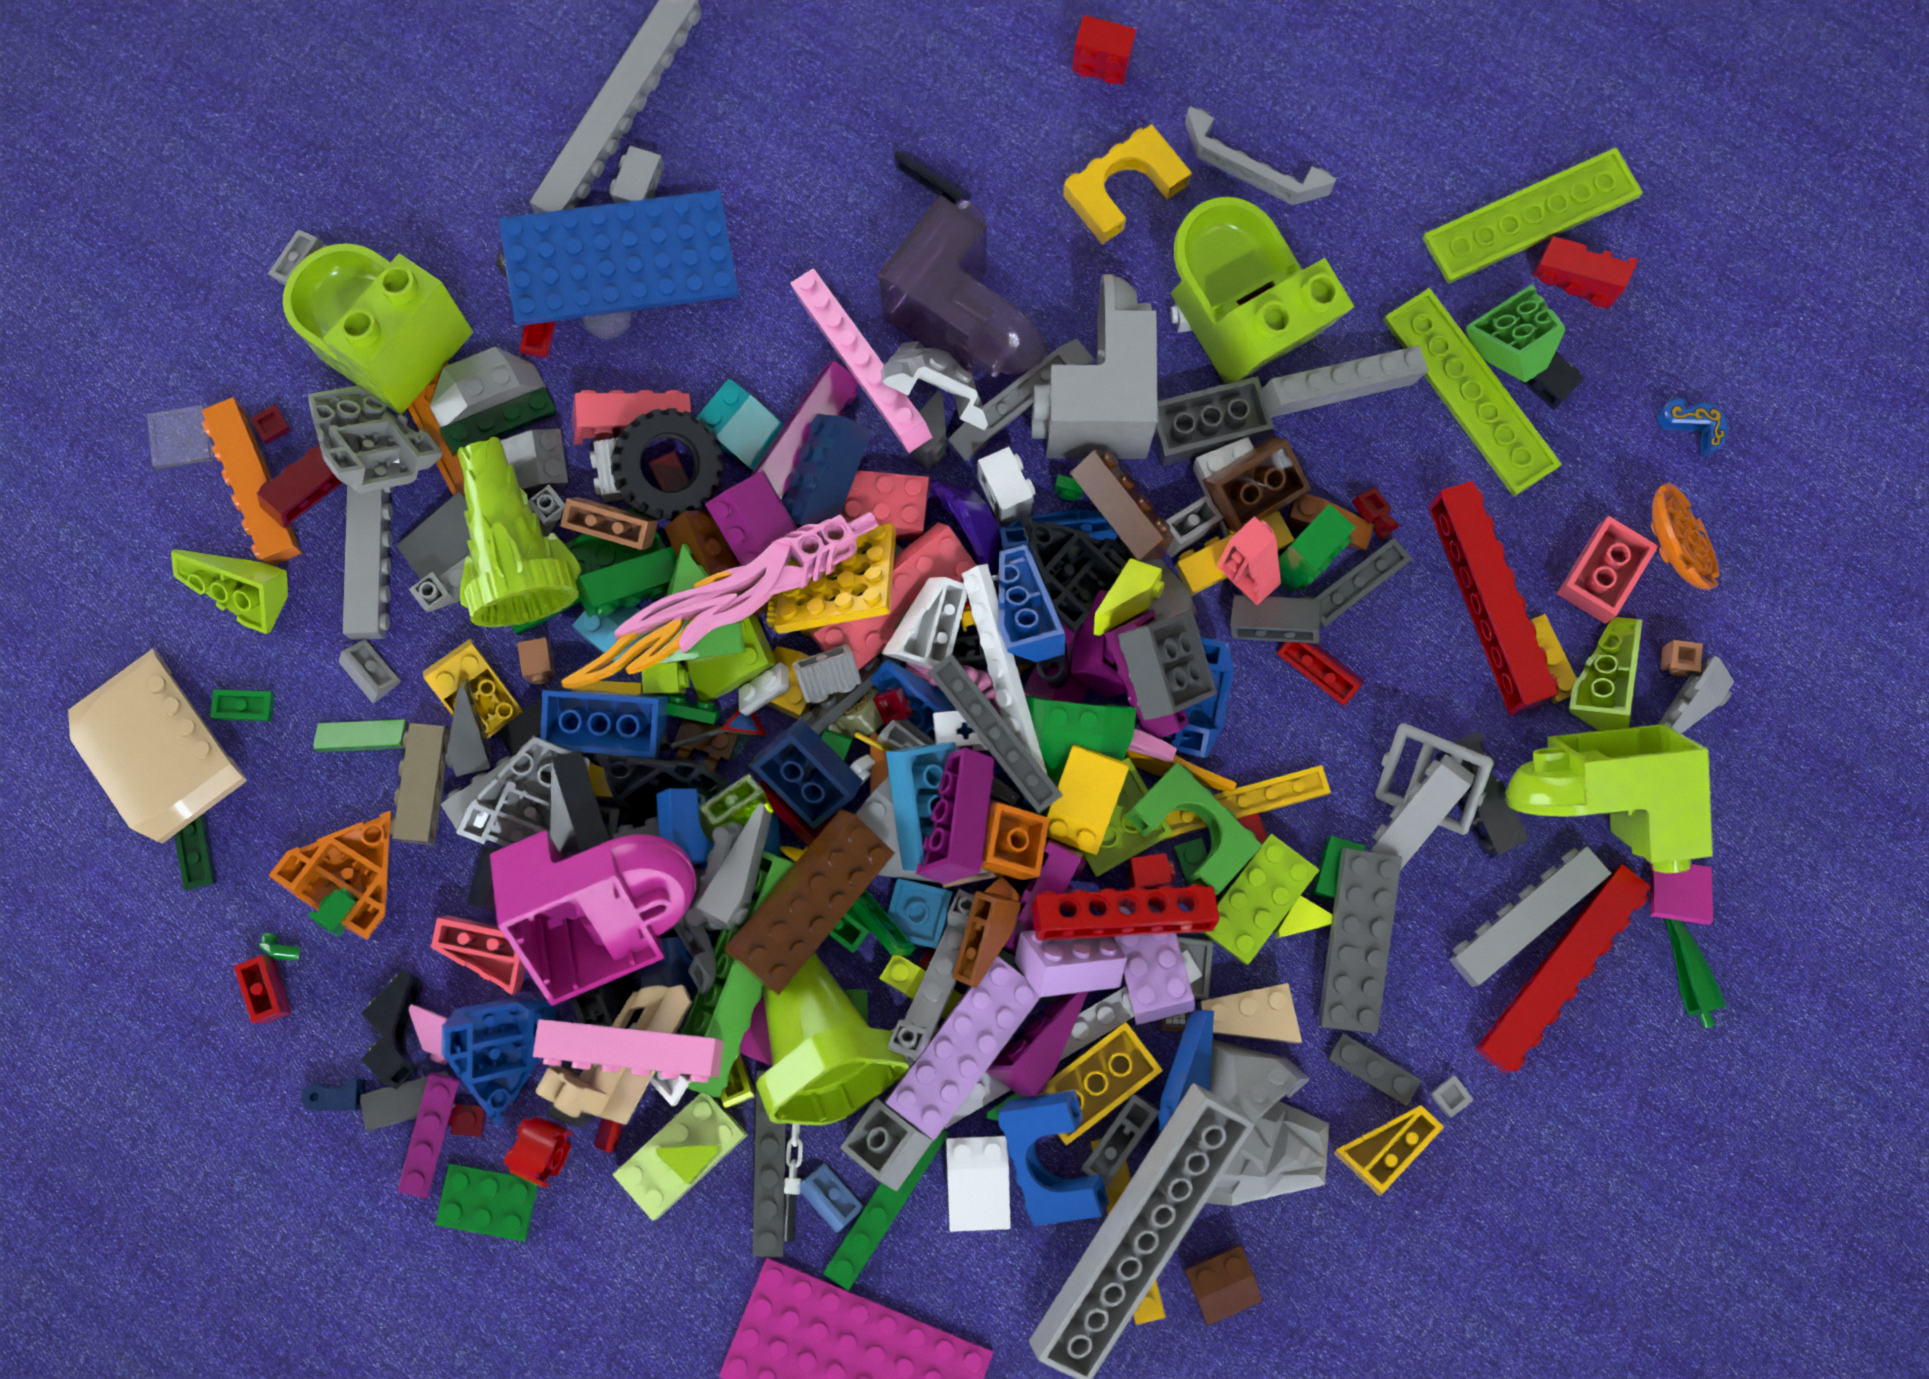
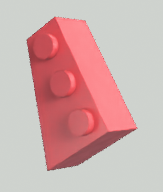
M1254 516L1229 540L1216 567L1256 606L1281 584L1276 536L1273 534L1272 528L1265 521H1259Z

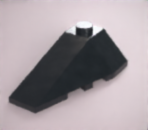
M580 750L551 759L550 837L564 860L610 841Z

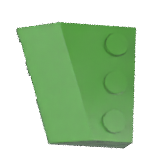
M1531 284L1467 325L1466 331L1469 341L1483 360L1519 380L1527 382L1548 368L1565 332V326L1554 311L1546 306L1543 297L1537 294L1536 288Z

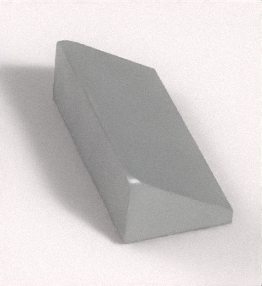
M366 639L341 651L339 664L372 703L379 701L400 683V679Z

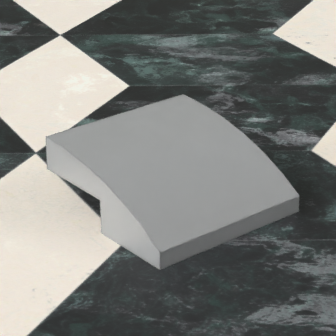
M298 229L268 275L286 285L292 271L303 259L313 252L327 247V245L323 244L317 237Z

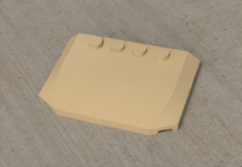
M151 649L68 710L71 742L129 828L163 844L245 783L247 779L234 760L225 753L171 675V670L156 650Z

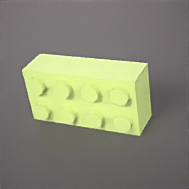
M700 1093L622 1165L613 1176L650 1219L654 1221L671 1208L748 1134L714 1096ZM722 1144V1151L698 1178L689 1185L656 1155V1148Z

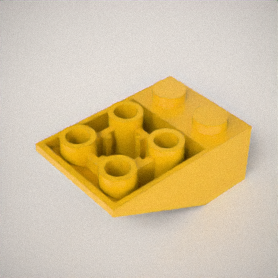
M471 638L423 671V678L452 716L454 715L459 685L463 679L468 678L487 739L523 712Z

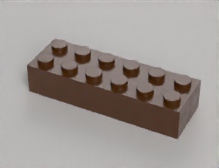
M840 809L723 950L764 987L779 995L895 852L857 815Z

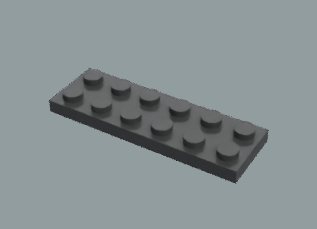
M1342 848L1317 1024L1321 1027L1378 1034L1402 862L1401 856Z

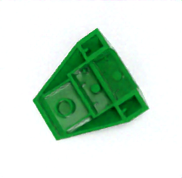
M1025 695L1047 776L1057 788L1073 744L1123 761L1134 737L1137 707L1111 704L1103 706L1048 700L1047 697ZM1051 805L1038 815L1047 816Z

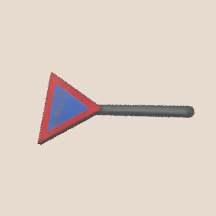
M738 709L723 727L670 744V748L674 749L723 732L766 737L767 735L755 712L746 716L739 712Z

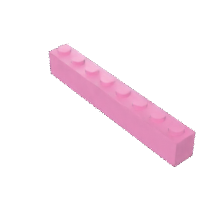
M811 269L790 284L803 307L907 452H912L933 437L925 420L906 394L882 384L880 371L884 364L815 269Z

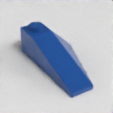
M1195 1010L1190 1012L1161 1097L1158 1113L1160 1131H1163L1193 1083L1209 1091L1214 1011Z

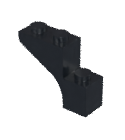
M405 969L396 974L390 980L389 985L378 996L374 997L369 1002L368 1007L361 1013L382 1036L379 1041H376L369 1047L368 1052L361 1060L383 1084L396 1090L418 1067L408 1054L406 1035L412 1020L409 1007L411 1004L417 1005L423 988V982L418 976Z

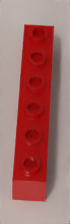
M1192 884L1186 888H1174V886L1165 885L1145 890L1144 887H1133L1128 891H1116L1114 888H1105L1099 892H1087L1086 890L1079 889L1065 894L1045 891L1036 895L1032 904L1036 941L1212 932L1220 920L1214 886L1203 887L1202 884ZM1178 904L1185 905L1189 911L1181 910ZM1149 905L1157 907L1160 913L1151 911ZM1119 907L1127 908L1131 914H1124L1120 911ZM1089 909H1097L1101 916L1092 914ZM1059 910H1067L1071 913L1072 917L1063 916Z

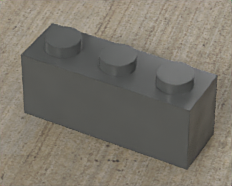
M1245 594L1234 595L1231 617L1232 639L1319 644L1322 618L1321 599H1314L1308 596L1286 598L1282 595H1273L1266 597L1256 606Z

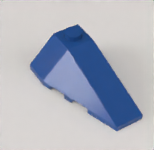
M1026 544L999 552L998 630L1008 653L1039 662L1065 654V632L1029 547Z
M889 659L884 662L871 678L879 693L901 687L913 711L906 719L934 741L933 713L957 711L943 691ZM962 723V727L956 729L957 735L961 734L965 740L968 739L969 734L973 733L972 728H967L966 723Z

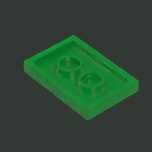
M450 1163L435 1225L526 1242L539 1186L516 1175Z

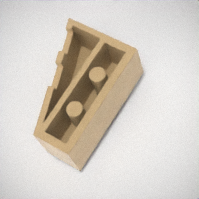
M1288 983L1196 1003L1198 1010L1214 1011L1213 1034L1294 1044L1302 1043Z

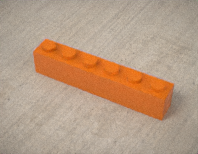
M232 397L201 410L205 419L202 422V426L208 437H212L215 443L212 446V451L216 459L223 463L225 470L221 471L227 485L233 488L235 494L231 495V498L237 510L243 513L245 519L241 520V523L247 535H251L255 544L251 545V548L257 560H262L274 566L302 554L291 524L285 528L281 527L259 506L257 492L265 482L272 481V477L243 406Z

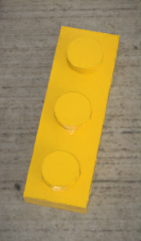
M1546 614L1532 619L1536 627L1537 635L1535 637L1539 647H1543L1548 659L1546 664L1549 672L1556 677L1558 682V695L1551 699L1553 704L1571 697L1576 676Z

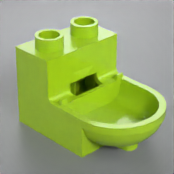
M1219 197L1207 200L1196 206L1185 217L1178 228L1174 241V260L1182 281L1170 294L1225 384L1241 381L1309 342L1355 307L1326 258L1302 270L1271 218L1263 210L1248 201L1233 197ZM1273 285L1271 289L1258 295L1252 300L1246 302L1241 306L1238 305V303L1244 301L1245 299L1251 297L1252 295L1258 293L1266 287Z
M356 244L327 246L303 259L292 271L284 288L283 309L285 316L292 328L307 342L319 359L355 384L363 386L388 404L387 406L399 415L405 412L473 334L472 329L443 283L400 253L389 262L364 246Z
M1665 724L1547 737L1548 748L1534 750L1533 761L1520 766L1508 784L1506 804L1511 809L1519 812L1543 816H1581L1610 812L1611 832L1630 846L1634 855L1643 856L1652 863V868L1655 871L1663 873L1685 872L1691 868L1690 859L1712 857L1708 749Z

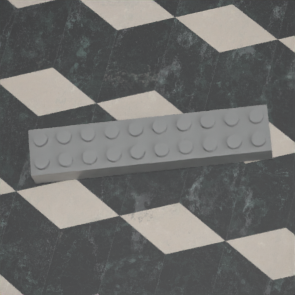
M1195 1083L1191 1085L1029 1339V1343L1038 1361L1076 1379H1092L1255 1126V1123L1241 1108Z

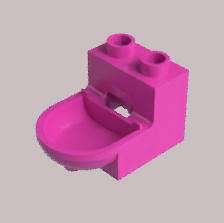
M545 830L490 853L498 926L551 1006L664 959L660 934L668 931L681 920L687 912L696 890V876L688 855L675 843L658 836L629 835L619 837L564 860L550 835Z

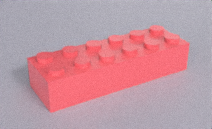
M938 522L894 557L890 614L809 628L806 631L822 652L847 644L852 650L857 669L859 670L884 650L896 631L894 627L910 605L913 604L928 578L946 577L964 584L962 573L977 565L951 528ZM864 591L859 593L857 596L863 595Z

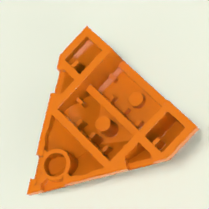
M391 810L380 814V817L368 822L357 823L319 838L317 842L287 851L268 876L317 911H319L320 902L326 895H331L335 889L338 891L342 887L347 889L357 898L355 899V906L343 920L342 924L349 932L368 940L386 916Z

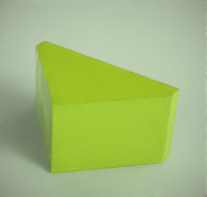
M722 1144L656 1148V1155L689 1185L698 1178L722 1151Z

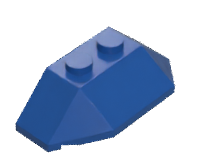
M1076 509L1029 515L1033 521L1043 524L1051 522L1090 533V537L1104 540L1108 538L1115 540L1117 538L1116 531L1105 517L1098 512ZM1020 519L1012 522L1007 527L1004 526L999 529L1003 551L1026 544L1029 547Z

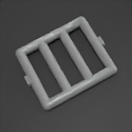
M1399 724L1390 751L1384 755L1381 763L1384 769L1375 792L1376 798L1395 807L1399 802L1404 805L1410 798L1407 796V793L1416 781L1423 782L1424 772L1429 766L1434 749H1439L1451 754L1450 758L1460 765L1462 760H1466L1479 766L1460 821L1445 816L1439 824L1461 835L1467 834L1478 805L1481 806L1485 799L1486 793L1483 791L1493 767V760L1490 757L1409 724ZM1409 737L1422 742L1423 746L1405 798L1389 792V788L1406 738Z

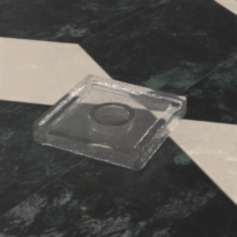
M204 405L147 414L153 468L158 470L212 460L210 437H208L202 426V422L205 421L201 411L206 409Z

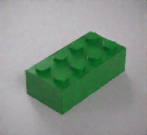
M1330 503L1278 558L1280 585L1290 594L1298 588L1303 591L1353 540L1349 534L1356 527Z

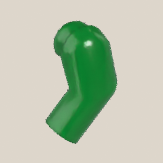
M263 933L261 935V943H259L261 951L273 959L298 961L300 946L276 944L277 935L273 933Z

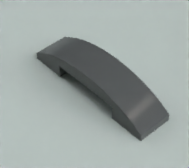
M685 913L681 920L673 927L693 958L688 972L703 996L708 994L716 976L714 952L702 924L697 926L690 925L686 920Z

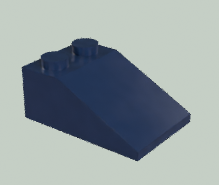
M708 934L713 950L720 934ZM680 937L661 938L664 959L640 968L642 989L650 986L674 987L683 985L686 987L689 997L694 998L698 987L688 972L693 958Z

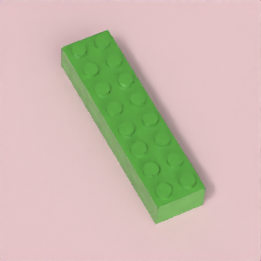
M763 850L746 920L743 924L738 925L735 931L722 928L713 950L716 964L715 979L708 994L702 996L698 989L681 1035L724 1040L719 1078L709 1077L708 1083L691 1081L687 1089L719 1098L722 1090L728 1084L729 1071L733 1061L739 1056L741 1040L751 1025V1015L755 1004L761 999L763 985L723 949L793 867L795 862L785 857Z

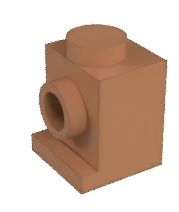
M1679 640L1671 641L1662 647L1660 670L1669 671L1673 676H1687L1691 672L1700 673L1703 644Z

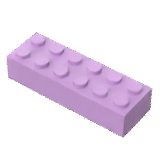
M997 956L978 987L969 986L933 1034L928 1046L912 1062L908 1072L896 1083L884 1099V1102L932 1140H935L1040 999L1028 980Z

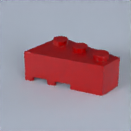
M1553 236L1545 247L1533 276L1539 278L1545 284L1555 285L1564 289L1569 295L1582 297L1596 307L1609 309L1627 287L1639 259L1630 257L1629 261L1620 260L1612 257L1613 252L1604 250L1603 254L1594 253L1586 250L1587 245Z

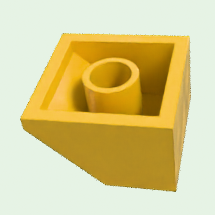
M777 646L773 655L777 664L781 662L788 667L789 690L766 705L798 720L802 714L809 711L813 702H806L802 696L792 663L810 656L800 651Z

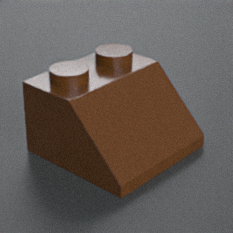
M1240 1244L1230 1245L1181 1268L1206 1326L1262 1302L1255 1275Z

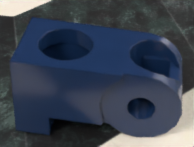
M344 1079V1088H332L326 1084H311L303 1090L301 1102L305 1108L312 1111L362 1110L360 1095L365 1093V1080Z

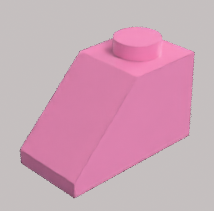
M411 1004L409 1013L422 1049L431 1053L429 1059L446 1065L447 1061L441 1054L442 1025L448 1018Z

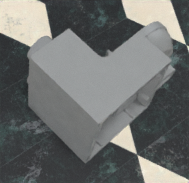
M1102 274L1100 281L1097 365H1051L1049 385H1034L1031 409V439H1046V458H1086L1093 450H1105L1111 452L1116 459H1147L1158 422L1156 311H1152L1151 303H1137L1136 290L1132 285L1120 277L1113 276V274Z

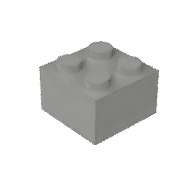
M876 1098L840 1148L878 1181L897 1191L933 1140L893 1108Z

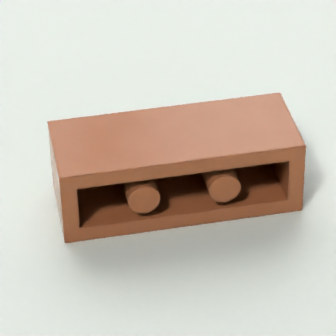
M574 497L566 499L560 527L643 550L652 547L658 520L584 498Z

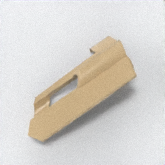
M683 985L674 987H645L638 992L632 993L611 1027L625 1029L634 1011L645 1008L633 1030L675 1034L692 1001L686 987ZM591 1064L590 1070L584 1069L581 1075L578 1076L561 1066L550 1065L541 1079L536 1093L554 1102V1106L570 1116L578 1118L582 1111L627 1125L655 1071L650 1070L649 1076L630 1074L631 1068L620 1067V1073L601 1071L602 1065Z

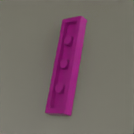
M433 1072L429 1074L397 1192L428 1198L461 1079Z

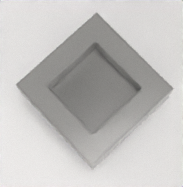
M1455 1075L1449 1077L1429 1093L1447 1118H1452L1474 1100Z

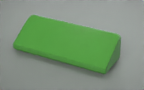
M406 720L318 723L313 749L319 753L405 749L403 747V736L406 731Z

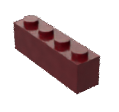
M318 445L317 447L310 448L303 458L295 464L286 466L275 479L265 482L257 492L259 506L281 527L285 528L343 482L334 475L325 463L320 445Z

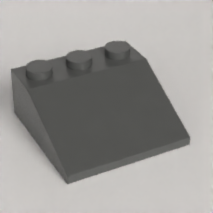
M1192 610L1118 634L1120 649L1125 656L1129 669V678L1133 683L1137 696V705L1142 712L1144 721L1177 713L1217 694Z

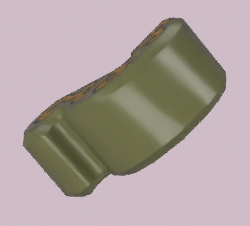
M873 687L861 698V702L852 705L826 729L852 738L855 737L854 734L856 732L864 736H869L876 732L884 724L872 699L879 693L877 688Z

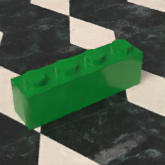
M671 546L580 575L576 584L579 598L588 618L594 615L604 617L614 612L616 608L622 606L631 608L638 605L641 600L650 597L652 600L666 595L677 562L673 547Z

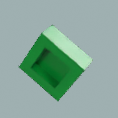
M1058 475L1054 493H1058L1059 497L1065 500L1075 501L1076 498L1082 499L1084 490L1074 478Z

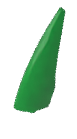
M1664 918L1676 964L1678 989L1689 1017L1698 1015L1703 1029L1715 1026L1710 1011L1727 1006L1719 984L1706 958L1683 921Z

